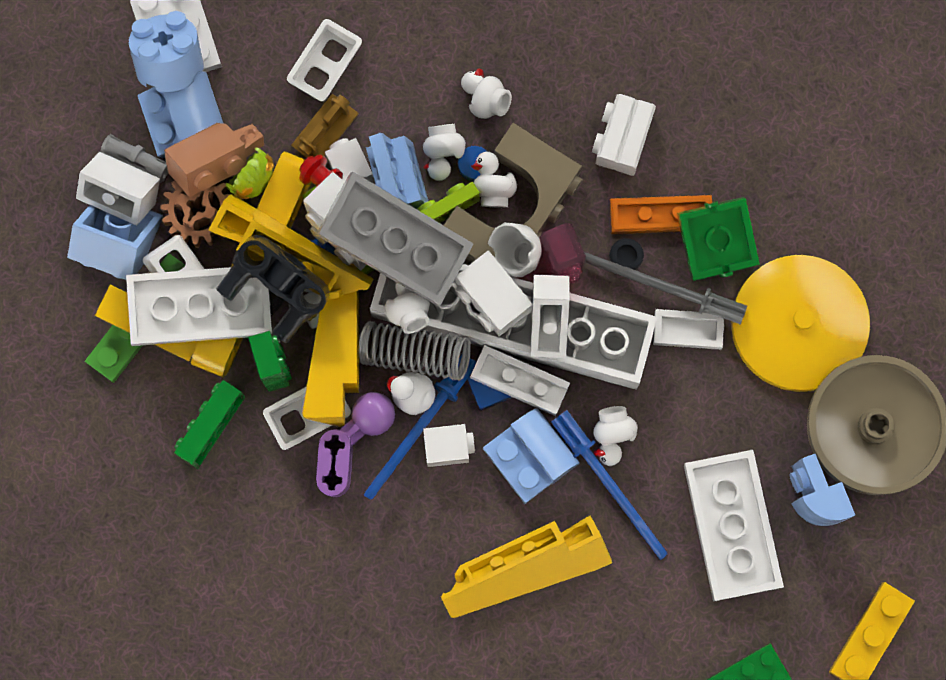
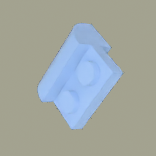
M202 71L201 74L198 72L193 77L194 82L182 90L159 92L153 87L137 95L158 157L165 158L164 149L215 123H223L206 72Z
M383 133L369 136L371 146L367 147L366 150L375 185L415 209L427 202L428 197L413 142L405 136L394 139L388 138Z
M538 408L523 415L512 423L507 430L483 447L485 453L524 504L580 464Z
M816 454L804 457L791 466L793 472L790 473L792 485L797 493L802 492L803 497L791 504L801 518L814 525L830 526L855 516L843 483L840 482L830 487L828 486Z

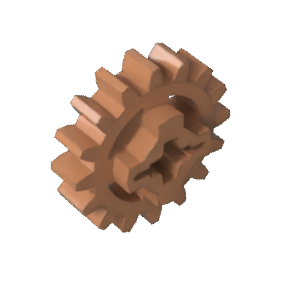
M173 181L172 185L175 191L173 193L164 192L163 194L169 201V204L160 205L161 211L169 214L162 219L164 225H173L168 231L170 235L174 237L181 234L180 236H182L186 243L192 239L195 248H199L201 240H206L209 246H212V237L215 235L221 239L225 238L209 231V228L200 231L199 229L206 225H211L218 212L216 208L212 207L214 195L219 199L220 206L230 195H224L228 190L225 186L226 184L223 182L217 187L215 184L209 189L189 197ZM202 204L205 211L203 213L197 212L194 215L191 209L193 207L199 208ZM177 209H180L185 215L182 220L183 225L177 220Z

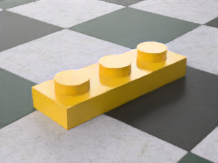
M883 582L829 673L841 680H868L915 600Z

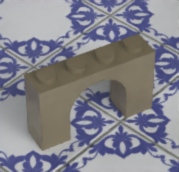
M512 123L494 150V154L501 164L525 178L535 190L538 201L537 208L532 217L523 225L530 227L539 237L542 244L546 237V234L542 231L549 221L555 224L565 208L561 205V202L567 194L573 196L581 185L583 179L579 175L582 166ZM456 206L444 226L473 243L466 259L473 263L488 250L495 258L493 248L488 245V240L495 228L486 225Z

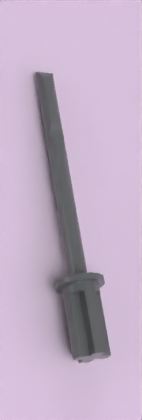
M584 252L579 258L584 263L700 304V314L704 311L741 324L747 309V305L711 293L710 288L707 289L705 295L589 253Z

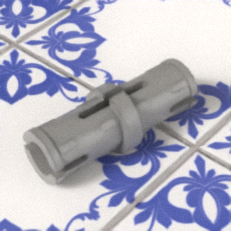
M110 134L105 138L100 151L160 178V183L165 180L168 174L166 162L146 153L145 148L140 145L134 147Z

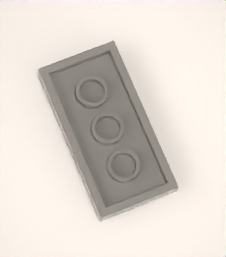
M351 172L348 175L316 233L320 238L436 306L442 304L473 246L472 242L355 172Z

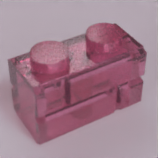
M565 223L541 233L539 237L542 247L540 259L543 266H546L545 271L547 275L569 276V285L578 282L581 279L579 275L583 272L586 255L581 244L577 242L578 237L572 224Z

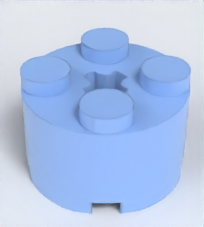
M173 11L165 15L139 19L132 24L129 48L136 76L145 87H147L146 84L155 86L156 91L174 92L190 86L194 82L193 77L198 72L201 74L204 63L197 30L193 23L186 19L184 13Z

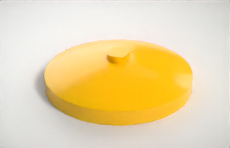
M791 255L777 258L757 269L747 279L736 297V302L747 305L741 324L731 321L732 336L736 349L747 367L756 376L770 385L788 391H814L834 369L852 359L861 357L865 351L870 332V316L866 300L855 281L844 270L827 260L807 255Z

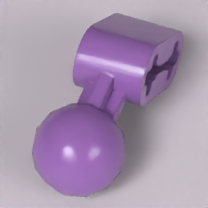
M369 392L358 397L352 407V419L340 430H329L320 438L316 481L319 490L325 495L340 497L349 490L353 445L365 434L370 436L381 435L392 426L395 418V409L391 400L384 394ZM339 437V441L345 444V447L338 450L335 462L334 453L327 446L334 443L335 438ZM335 462L336 475L342 479V484H337L335 490L331 491V486L325 483V479L332 477Z

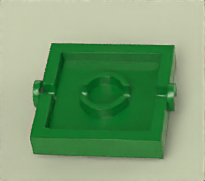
M740 197L720 203L714 201V203L710 204L705 203L704 207L677 213L690 276L693 281L715 275L728 277L733 275V271L760 265L746 198Z

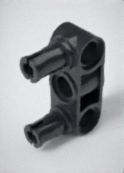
M262 235L251 236L240 246L232 260L233 266L216 288L223 297L232 301L248 280L256 277L271 292L285 299L289 303L288 306L290 308L272 332L277 338L287 344L306 321L316 318L327 303L330 292L328 285L307 269L301 261ZM248 246H259L264 252V260H252L247 252ZM308 288L317 290L320 293L321 301L316 304L307 302L303 291Z

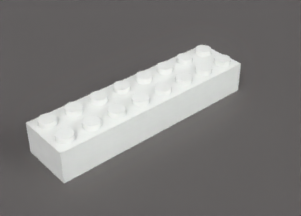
M463 264L458 274L469 265ZM382 273L379 276L370 312L374 318L389 321L385 312L386 302L388 299L394 300L399 295L395 287L396 282ZM511 277L532 303L534 283ZM455 280L441 305L436 306L429 301L430 306L427 312L429 323L421 331L427 330L429 333L434 331L436 335L442 333L443 336L449 333L451 339L455 335L458 338L467 336L472 345L479 347L486 345L505 354L636 390L640 384L657 317L570 293L566 358L531 357L532 311L499 337L494 330L489 333L481 325L476 317L480 313L472 303L467 306L459 298L454 290L458 287Z

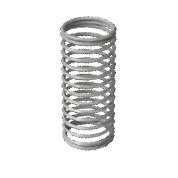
M369 321L363 327L358 348L359 360L363 365L383 366L385 369L390 367L392 370L397 368L399 371L405 370L407 373L410 371L413 373L420 372L422 375L427 373L429 376L435 375L436 377L442 375L444 379L450 377L455 381L462 380L466 374L470 359V341L467 336L458 338L455 335L451 339L449 333L445 336L442 333L436 336L434 331L429 334L427 330L422 333L420 330L411 333L410 350L405 363V350L409 334L404 333L402 352L398 361L397 355L400 335L403 331L402 328L399 329L397 325L392 328L390 324L384 326L383 323L377 326L375 321ZM382 326L379 353L376 357L375 354L378 347L379 329ZM389 327L390 333L388 338L387 351L383 359L385 334ZM372 329V344L368 355V341ZM396 329L397 337L395 342L394 354L392 359L390 360V349L392 345L393 333ZM417 333H418V334H419V342H418L417 354H416L415 360H414V362H413L412 356H413L414 341H415L416 335H417ZM426 333L425 352L420 364L422 340ZM433 335V350L430 362L428 364L427 358L429 343ZM441 336V348L439 358L435 366L436 347L438 339ZM448 338L447 357L443 366V351ZM454 340H456V345L454 347L452 363L450 368L451 350ZM462 345H463L462 358H461L460 366H459V368H458V362H459L460 351H461V348H462ZM438 367H439V369H440V373H439V374L436 373V371L438 370ZM446 367H447V372H448V374H447V375H444V372H445Z

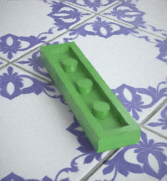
M170 253L160 263L165 272L179 271L185 267V264ZM112 325L85 362L114 383L143 345L132 346L130 333Z

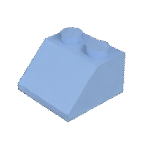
M89 205L72 226L67 258L80 262L84 266L93 267L112 274L116 278L126 280V275L137 274L144 265L143 257L148 254L163 215L149 211L136 226Z

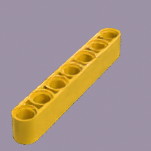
M284 151L275 166L257 209L291 229L304 200L303 194L308 191L310 184L304 185L299 180V168L305 159ZM243 338L198 341L192 356L191 365L224 378L232 365Z

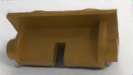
M332 94L291 146L306 158L317 155L325 157V151L330 150L329 147L340 139L359 113L349 106L350 102L341 95L336 97Z

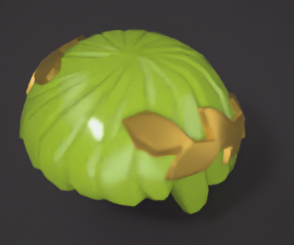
M258 147L255 150L259 153H254L250 156L246 166L225 185L231 193L240 199H248L260 195L272 176L274 168L273 159Z

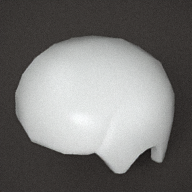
M505 222L494 229L488 240V245L495 252V259L509 276L524 277L537 268L542 247L539 237L530 227Z

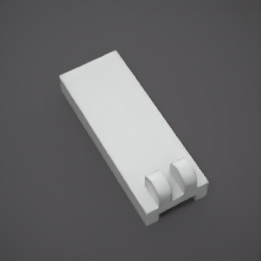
M484 345L470 376L471 379L554 416H556L570 385L569 382L486 345Z

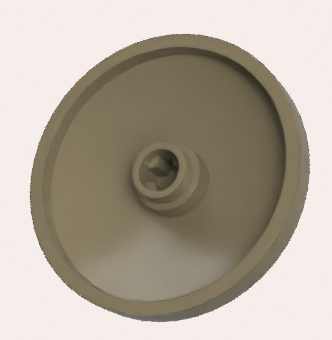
M870 355L859 357L834 369L816 389L807 414L809 444L824 471L836 482H842L844 487L868 495L898 493L924 480L941 460L946 448V405L935 384L914 365L890 356Z

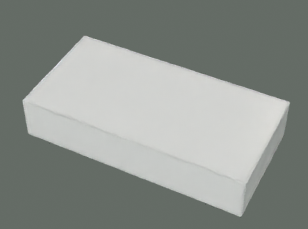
M655 310L654 316L657 317L653 333V345L707 349L723 348L724 318L707 312L700 314L699 312Z

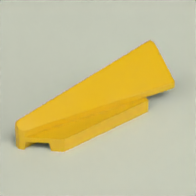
M232 194L223 201L208 229L215 234L240 242L236 250H239L240 246L251 236L262 235L268 238L281 249L296 257L307 269L328 285L330 291L328 300L354 291L367 290L373 282V278L351 265L344 264L335 255ZM248 246L247 252L249 257L256 261L264 260V252L259 246ZM308 288L312 292L320 295V293L317 290Z
M359 290L328 300L324 308L319 312L302 412L305 419L343 427L345 425V393H359Z
M591 516L584 518L562 533L556 522L553 521L460 565L454 574L456 579L454 587L450 592L443 593L441 598L450 617L456 618L598 570L612 564V560Z

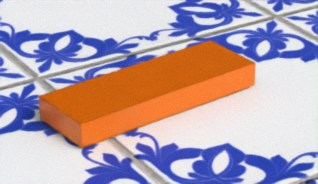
M712 195L610 199L611 234L681 232L677 213L704 207L705 203H712Z

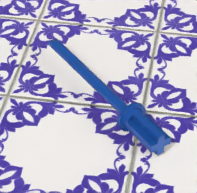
M462 355L459 358L458 368L460 366ZM469 359L468 368L462 380L455 381L448 377L441 380L440 383L436 382L434 384L435 389L439 392L434 399V403L423 413L390 460L364 493L365 497L373 499L444 402L447 399L454 402L457 401L458 391L471 375L477 363L475 360Z
M568 410L551 421L573 451V457L576 458L580 454L583 456L657 557L661 560L668 555L667 551L590 450V447L596 442L589 440Z

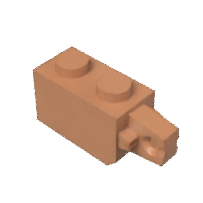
M215 123L164 149L168 174L189 197H192L222 180L238 174L246 166L247 157L256 151L255 148L258 147L260 149L264 146V137L253 124L232 131L227 124Z

